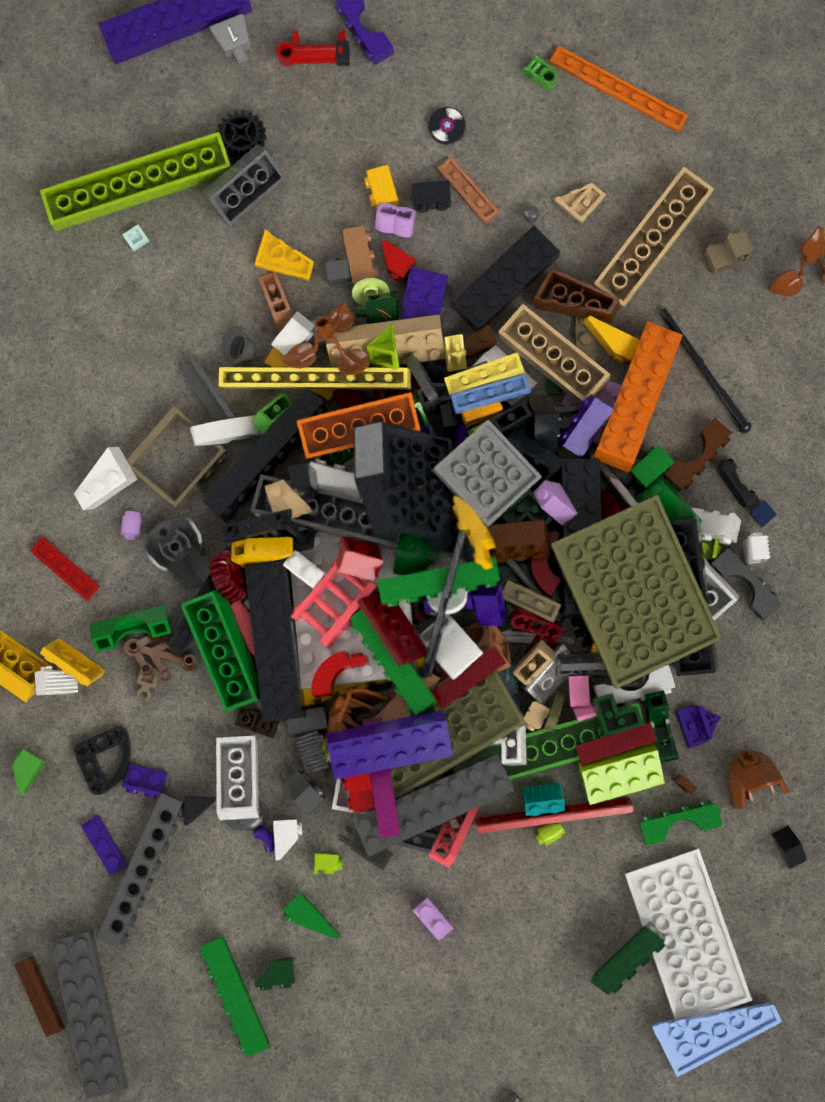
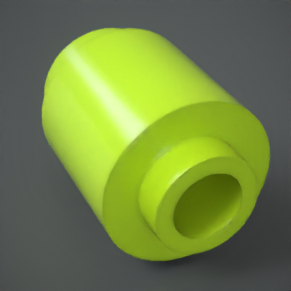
M560 822L550 823L538 828V834L535 836L540 845L545 844L547 847L562 838L565 831Z

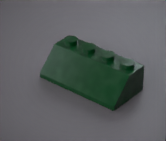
M649 921L593 974L590 982L607 995L612 991L614 994L623 987L621 983L626 978L630 980L637 973L635 969L640 965L644 967L651 960L650 955L653 952L659 953L666 946L664 944L666 937Z

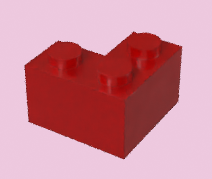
M370 773L342 779L344 791L348 790L350 798H347L349 810L353 809V812L357 813L376 809Z

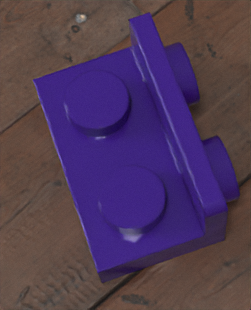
M129 764L122 787L127 788L126 792L137 794L138 791L145 792L146 797L156 798L157 795L160 796L163 793L167 772Z

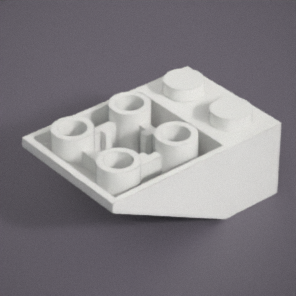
M445 614L440 631L443 633L436 660L454 680L469 665L476 661L483 652L449 614ZM435 621L419 635L427 649Z

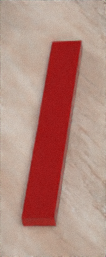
M627 797L606 800L592 805L589 803L565 806V811L545 813L538 816H526L525 811L479 817L476 818L478 833L631 813L633 812V805L630 798Z

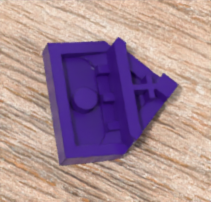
M695 705L675 712L687 748L698 746L712 739L713 731L721 718L717 714H712L703 709L702 706Z

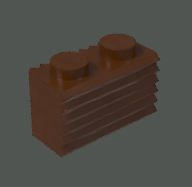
M488 325L483 329L480 328V331L477 330L473 334L470 333L466 337L463 336L464 349L467 353L465 355L466 360L493 348L497 344L491 327Z

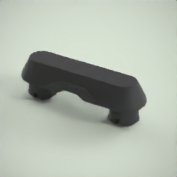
M733 459L722 460L717 468L718 473L742 507H753L755 501L758 500V495H755L756 492L753 490L749 491L741 483L735 471L737 465L733 463Z

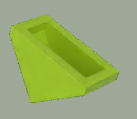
M392 322L366 346L371 364L397 370L399 368V354Z

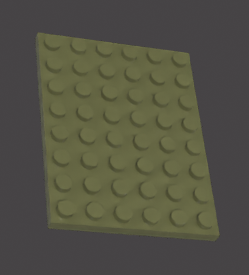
M658 495L550 544L615 689L722 639Z

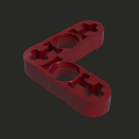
M520 608L514 609L509 615L513 627L536 634L525 650V655L540 640H547L546 644L552 648L562 633L560 622L556 619L554 622H551ZM535 621L541 622V623H540L539 625H537V626H532V625H531V624H532L533 622H535Z

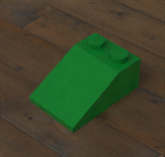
M660 477L636 499L637 503H640L658 495L668 519L697 516L671 484Z

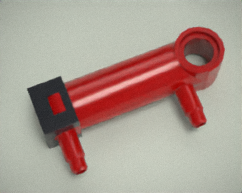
M294 30L292 44L283 42L279 44L276 51L279 63L286 67L293 64H337V66H350L349 41H346L344 30L339 31L336 44L299 45V32ZM285 52L291 53L288 57H283L282 54Z

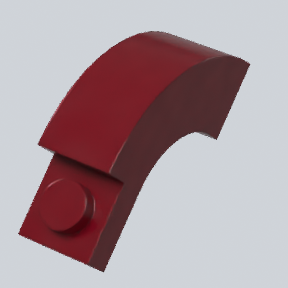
M553 530L550 534V543L555 542L560 533ZM548 556L543 559L531 557L530 569L533 580L539 590L550 598L561 579L550 570Z

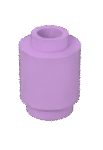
M125 511L121 526V535L124 536V539L136 540V537H140L142 518L139 512Z

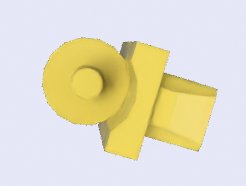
M463 334L443 337L447 371L467 369L465 356L467 353L464 349Z

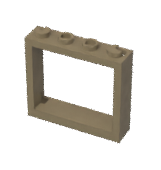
M173 406L127 458V462L139 478L178 510L180 507L184 508L189 502L188 497L192 493L196 494L200 490L202 481L205 478L208 480L213 475L215 466L217 464L221 465L226 460L227 451L220 444L210 445L218 453L181 496L174 500L136 467L177 419H180L189 428L197 426Z

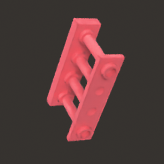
M337 559L331 564L330 571L302 604L299 603L295 606L291 615L296 621H299L302 617L316 629L322 637L320 642L329 649L352 623L350 617L361 610L357 601L362 597L379 591V588L371 581L369 584H365L356 576H344L360 590V594L356 599L348 596L332 582L340 573L337 568ZM326 588L347 604V609L343 614H339L319 597ZM313 603L317 604L334 619L335 624L330 629H326L307 612Z

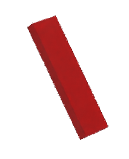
M43 536L30 550L86 601L100 588L97 583Z

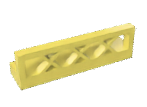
M517 352L445 377L444 379L450 395L525 373Z

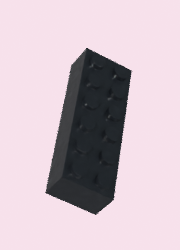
M532 226L452 302V308L475 331H480V328L486 327L559 258L560 251L535 226Z

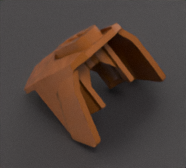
M349 688L342 696L339 695L335 699L330 709L327 733L361 727L354 723L350 717V712L352 710H360L368 714L373 709L372 706L378 702L389 701L390 697L364 688Z
M744 750L738 753L737 759L734 758L729 763L730 768L727 778L731 804L734 809L744 808L745 798L754 801L752 792L766 786L770 787L772 794H775V784H779L783 794L789 792L778 768L764 753Z

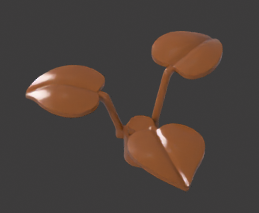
M817 226L814 233L800 246L802 257H800L799 274L795 270H788L782 273L772 283L769 289L771 293L781 296H792L798 293L804 285L801 277L803 276L805 261L808 263L818 261L825 270V264L820 256H825L824 228ZM825 273L822 275V280L824 281V283H825Z
M345 302L338 305L327 317H320L315 321L317 331L314 332V347L310 343H300L290 349L285 356L281 357L286 365L293 368L301 369L312 365L317 359L315 352L318 351L320 337L324 340L332 338L344 357L338 362V369L341 373L354 375L364 371L370 364L368 355L360 349H353L348 354H345L333 334L335 331L343 332L349 329L354 323L353 313Z

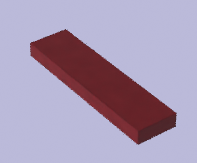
M493 646L478 657L476 661L469 665L454 680L450 678L432 691V694L438 701L440 708L444 709L506 664V661L496 647Z
M647 723L575 747L580 763L584 765L656 742L657 740L651 723Z

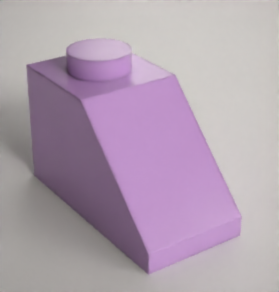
M545 480L533 492L540 507L561 525L567 524L577 514L560 483Z

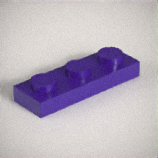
M99 815L81 825L110 876L128 865Z

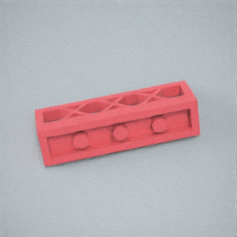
M479 807L451 819H456L459 827L452 828L450 820L444 822L428 857L450 867L457 857ZM450 833L453 841L446 842L443 835ZM443 848L446 853V857L437 854L435 852L436 849Z

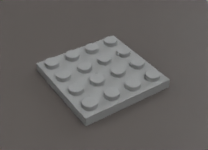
M489 420L482 424L432 470L455 496L464 500L476 512L487 527L542 477Z

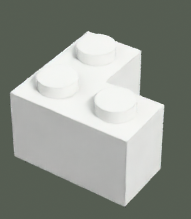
M526 725L490 745L502 747V764L527 765Z

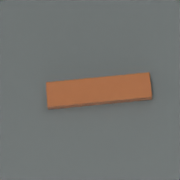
M452 157L448 158L437 168V171L445 180H449L452 188L485 225L500 213L497 207Z

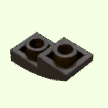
M241 707L234 725L274 739L280 721L265 723L263 722L262 714Z

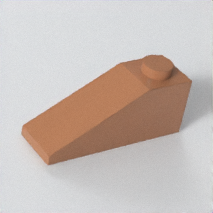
M273 272L258 279L277 329L281 331L293 317L278 276L276 272Z

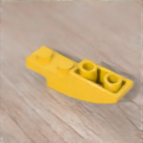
M458 496L453 497L455 503L453 510L459 518V522H457L459 530L467 531L466 536L469 538L472 547L475 548L476 553L473 555L476 563L480 564L485 570L492 568L488 550L494 548L495 544L487 526L464 500Z

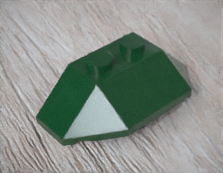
M415 514L416 518L422 521L419 515ZM401 533L396 548L393 573L402 576L422 572L436 563L440 550L428 548V539Z

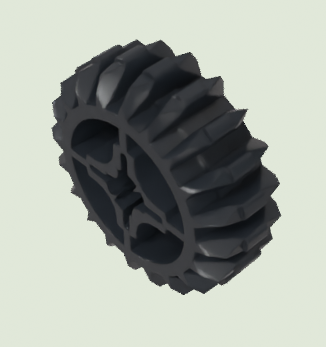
M235 110V115L233 116L228 113V119L222 117L223 124L219 123L218 128L220 130L216 131L220 132L227 155L230 154L232 159L237 155V159L240 160L242 156L247 154L257 144L264 147L265 142L263 140L267 139V136L264 134L266 128L262 127L264 125L263 121H258V115L253 116L251 111L246 115L245 110H242L241 114H238V111ZM253 127L256 130V137L254 141H252L251 137L249 136V134L251 133V129ZM229 129L234 134L230 143L226 139ZM242 144L247 145V146H245V147H238L239 145H242Z

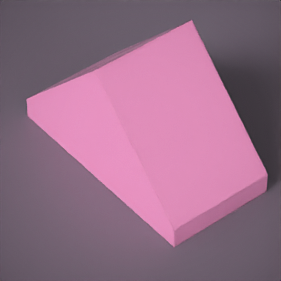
M588 675L569 676L567 678L570 707L590 706Z

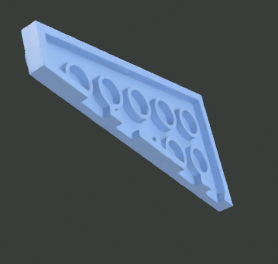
M770 1002L652 1023L651 1026L678 1077L781 1023L782 1020L774 1004Z

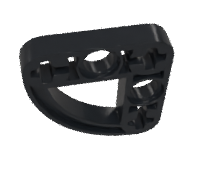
M117 726L79 742L74 748V754L92 794L102 795L111 790L121 781L128 769L131 759V740L128 731L124 727ZM117 730L124 732L122 740L115 738L112 740L114 744L111 745L107 734L110 733V737L117 734ZM100 737L106 739L107 743L104 748H98L96 745V741ZM92 741V746L96 752L93 753V749L86 751L85 756L79 754L80 746L89 747L91 746L89 742ZM122 744L120 765L111 779L106 782L96 755ZM89 763H93L96 766V771L93 774H89L86 771V766ZM100 775L99 778H96L98 783L103 784L100 792L99 790H94L93 787L96 783L94 779L90 781L89 777Z

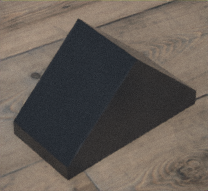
M185 795L184 825H190L216 802L217 798Z
M789 825L771 834L789 869L807 861L802 843Z

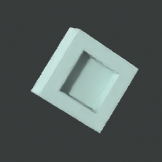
M139 225L122 234L133 251L149 242Z

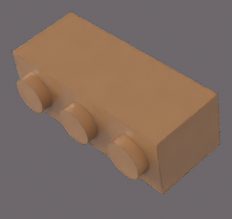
M364 225L343 229L342 233L353 286L365 278H378L377 268L372 266V260H375L373 249H369L368 242H371L369 231H365Z

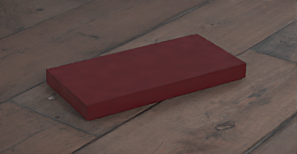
M380 592L362 597L357 601L399 667L426 656L427 647L399 605L387 607V603L382 604Z

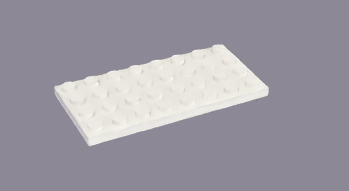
M695 849L625 873L642 926L651 921L666 937L664 942L666 946L659 953L653 952L652 955L674 1019L719 1012L752 1001L700 850Z

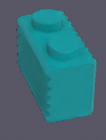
M561 783L522 788L526 816H538L545 813L565 811Z

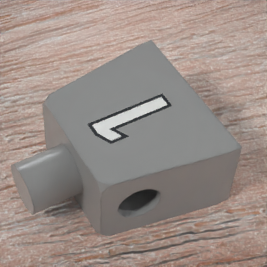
M243 14L210 26L213 38L227 58L235 56L238 63L247 60L245 51L251 47Z

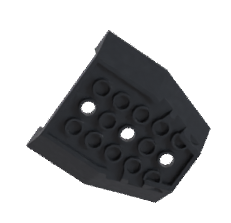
M384 422L354 428V480L374 536L393 540L398 533L426 538L428 539V548L446 552L457 521L453 510V505H455L453 497H455V494L432 470L456 449L452 439ZM412 446H415L419 452H416ZM414 480H417L421 486L416 485ZM415 514H418L422 521L418 520Z

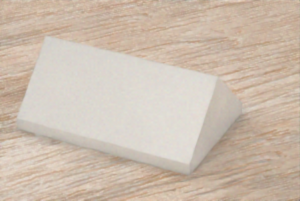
M557 644L553 648L555 652L553 660L527 686L525 684L520 686L535 701L542 705L550 699L568 678L556 677L555 675L557 654H572L563 644Z

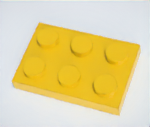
M60 638L43 647L40 652L48 662L56 664L64 673L70 674L76 678L78 683L87 687L102 677L106 671Z

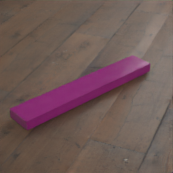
M382 717L362 720L363 726L383 722ZM390 769L370 772L380 838L399 836L400 829Z

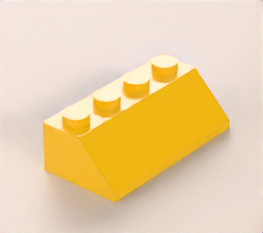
M0 630V685L24 702H27L36 693L35 672L41 671V667L51 665Z

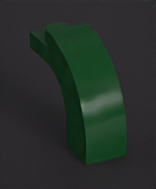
M662 690L645 694L647 721L651 723L657 740L653 743L658 750L660 763L678 760V752L670 727L669 706L665 692Z

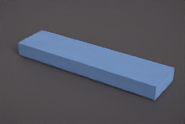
M523 373L450 394L455 414L529 394L531 390L526 375Z

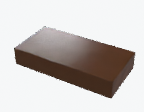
M677 775L673 779V782L685 793L693 794L698 789L683 775Z

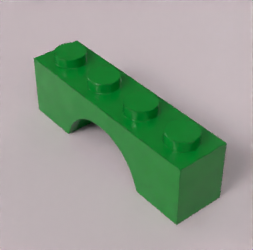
M165 604L90 623L91 640L96 652L116 648L117 643L130 633L145 632L150 634L152 638L172 633L170 617Z
M710 800L700 802L699 807L692 808L691 805L680 807L681 811L673 813V810L661 812L662 816L654 818V815L642 817L643 821L639 822L644 845L648 846L666 841L669 828L681 820L692 821L702 831L723 826L717 803H711Z

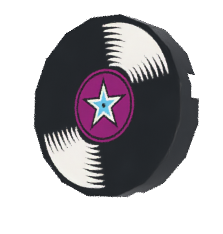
M442 107L431 115L429 131L436 142L449 145L458 142L464 135L466 129L465 119L457 109Z

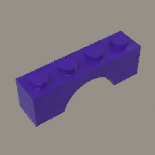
M336 0L335 8L340 16L343 14L346 20L344 22L348 30H353L355 33L354 38L359 46L362 45L365 49L364 54L368 61L372 60L374 65L394 54L393 46L384 32L368 31L360 23V15L365 9L364 0Z

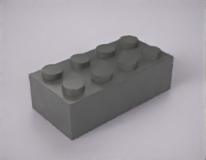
M257 144L204 189L201 194L218 217L230 227L284 181L286 177L267 150Z

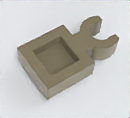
M149 667L143 668L144 672H148L150 670ZM152 668V673L149 676H144L141 674V671L139 672L137 684L142 685V687L137 691V698H140L141 694L146 692V700H151L152 692L150 689L151 687L157 688L159 672L156 668Z

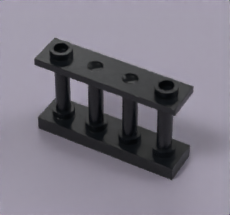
M286 509L225 525L223 542L240 541L252 536L254 538H266L263 534L269 532L274 538L292 537V552L294 550L301 552L314 549L316 532L312 528L299 531L291 523L292 510ZM286 528L290 534L283 535L279 530Z

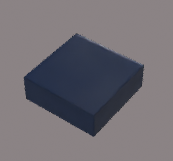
M765 500L749 513L761 527H764L777 515Z

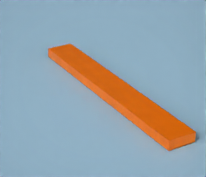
M559 45L549 60L550 64L678 133L689 116Z

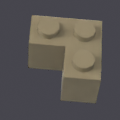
M735 230L728 234L724 243L718 245L716 242L709 245L704 256L713 275L747 261L754 250L745 230L741 232Z

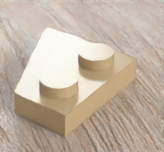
M590 183L581 189L570 191L569 194L556 197L554 202L582 224L605 199L606 194L593 183Z
M284 480L265 486L273 513L291 509V519L313 512L312 508L298 494L291 490V487Z

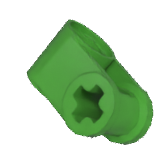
M533 55L531 62L522 68L523 74L546 90L553 89L557 82L556 70L539 56ZM547 76H550V77H552L553 79L550 80V81H547V80H545L544 78L547 77Z

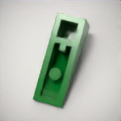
M302 892L283 908L285 912L283 915L290 923L294 921L297 925L335 939L341 936Z

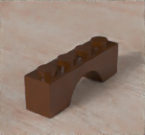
M714 417L700 434L703 442V451L700 458L692 462L677 460L663 478L679 492L683 488L687 490L694 482L691 480L695 474L699 476L706 469L704 464L707 460L712 462L719 454L716 450L720 446L724 448L731 440L728 436L732 432Z

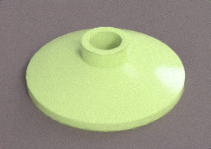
M365 278L353 286L352 296L358 304L366 306L368 296L388 293L390 289L380 279Z

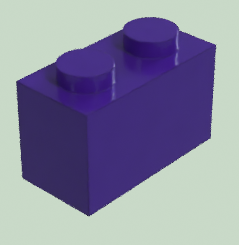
M485 584L477 585V590L472 591V602L475 603V616L478 617L479 625L502 627L507 611L501 584L485 588Z

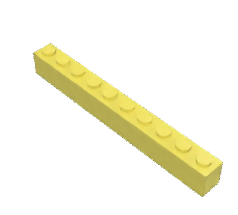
M219 367V387L225 389H305L306 387L308 389H411V370L409 368H398L397 370L392 368H366L360 373L345 375L338 368Z

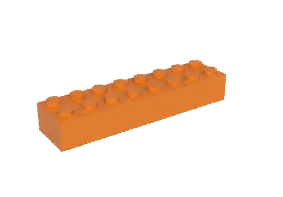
M647 321L614 403V410L608 418L593 459H600L602 463L628 473L630 472L679 347L682 334Z

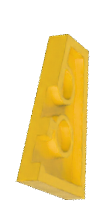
M265 230L255 261V267L309 281L314 261Z

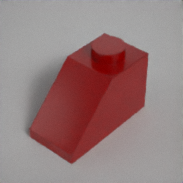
M383 240L382 248L389 277L397 282L399 280L404 282L410 273V269L415 266L416 259L388 241Z

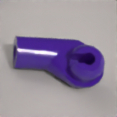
M264 827L254 829L253 836L265 842L266 852H274L275 841L273 833Z

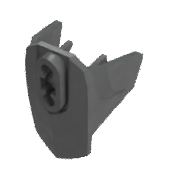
M189 517L165 519L149 532L147 543L144 545V553L157 568L164 570L174 577L185 589L202 586L211 572L209 569L210 561L204 552L201 533ZM161 530H166L167 534L166 536L162 537L160 536L159 532ZM176 544L178 545L179 549L177 551H172L171 545Z

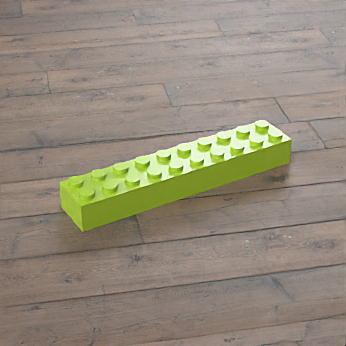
M216 132L42 189L40 193L50 224L56 232L215 180L227 171L231 165L220 132Z

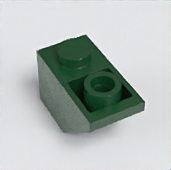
M294 957L274 959L256 981L255 988L260 987V990H270L275 985H280V988L292 987V984L296 982Z

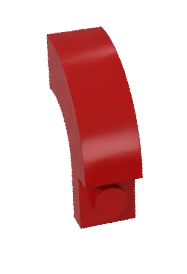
M346 651L331 655L317 669L312 681L311 695L315 698L335 695L334 685L337 677L347 669L370 665L369 657L363 656V653L351 654V658H349V653Z

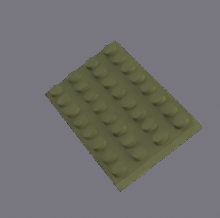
M497 670L446 708L441 709L437 703L423 713L445 711L453 756L390 768L395 800L527 724ZM451 676L439 682L435 689L449 680Z

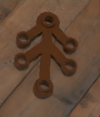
M148 635L140 640L131 638L124 644L125 654L136 659L140 666L141 674L144 676H149L152 673V667L149 663L145 662L142 654L150 656L159 672L160 679L163 681L169 680L171 673L168 668H165L161 659L182 664L183 669L186 671H193L197 667V659L192 654L181 656L164 651L170 648L167 646L170 639L153 648L145 647L155 640L160 641L163 636L152 638L151 635ZM136 645L137 648L132 650L130 649V646ZM192 659L193 662L191 664H187L186 660ZM149 667L150 670L148 672H144L143 668ZM163 672H168V676L166 677L161 676V674Z

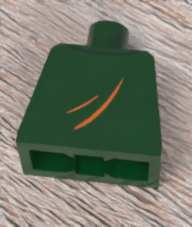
M398 291L368 296L366 306H356V318H367V324L399 320Z

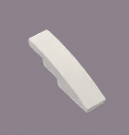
M255 416L220 420L190 428L195 446L225 444L231 440L248 439L251 436L263 434L252 424Z

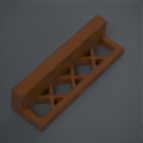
M34 956L15 964L14 966L45 1036L48 1037L65 1029Z

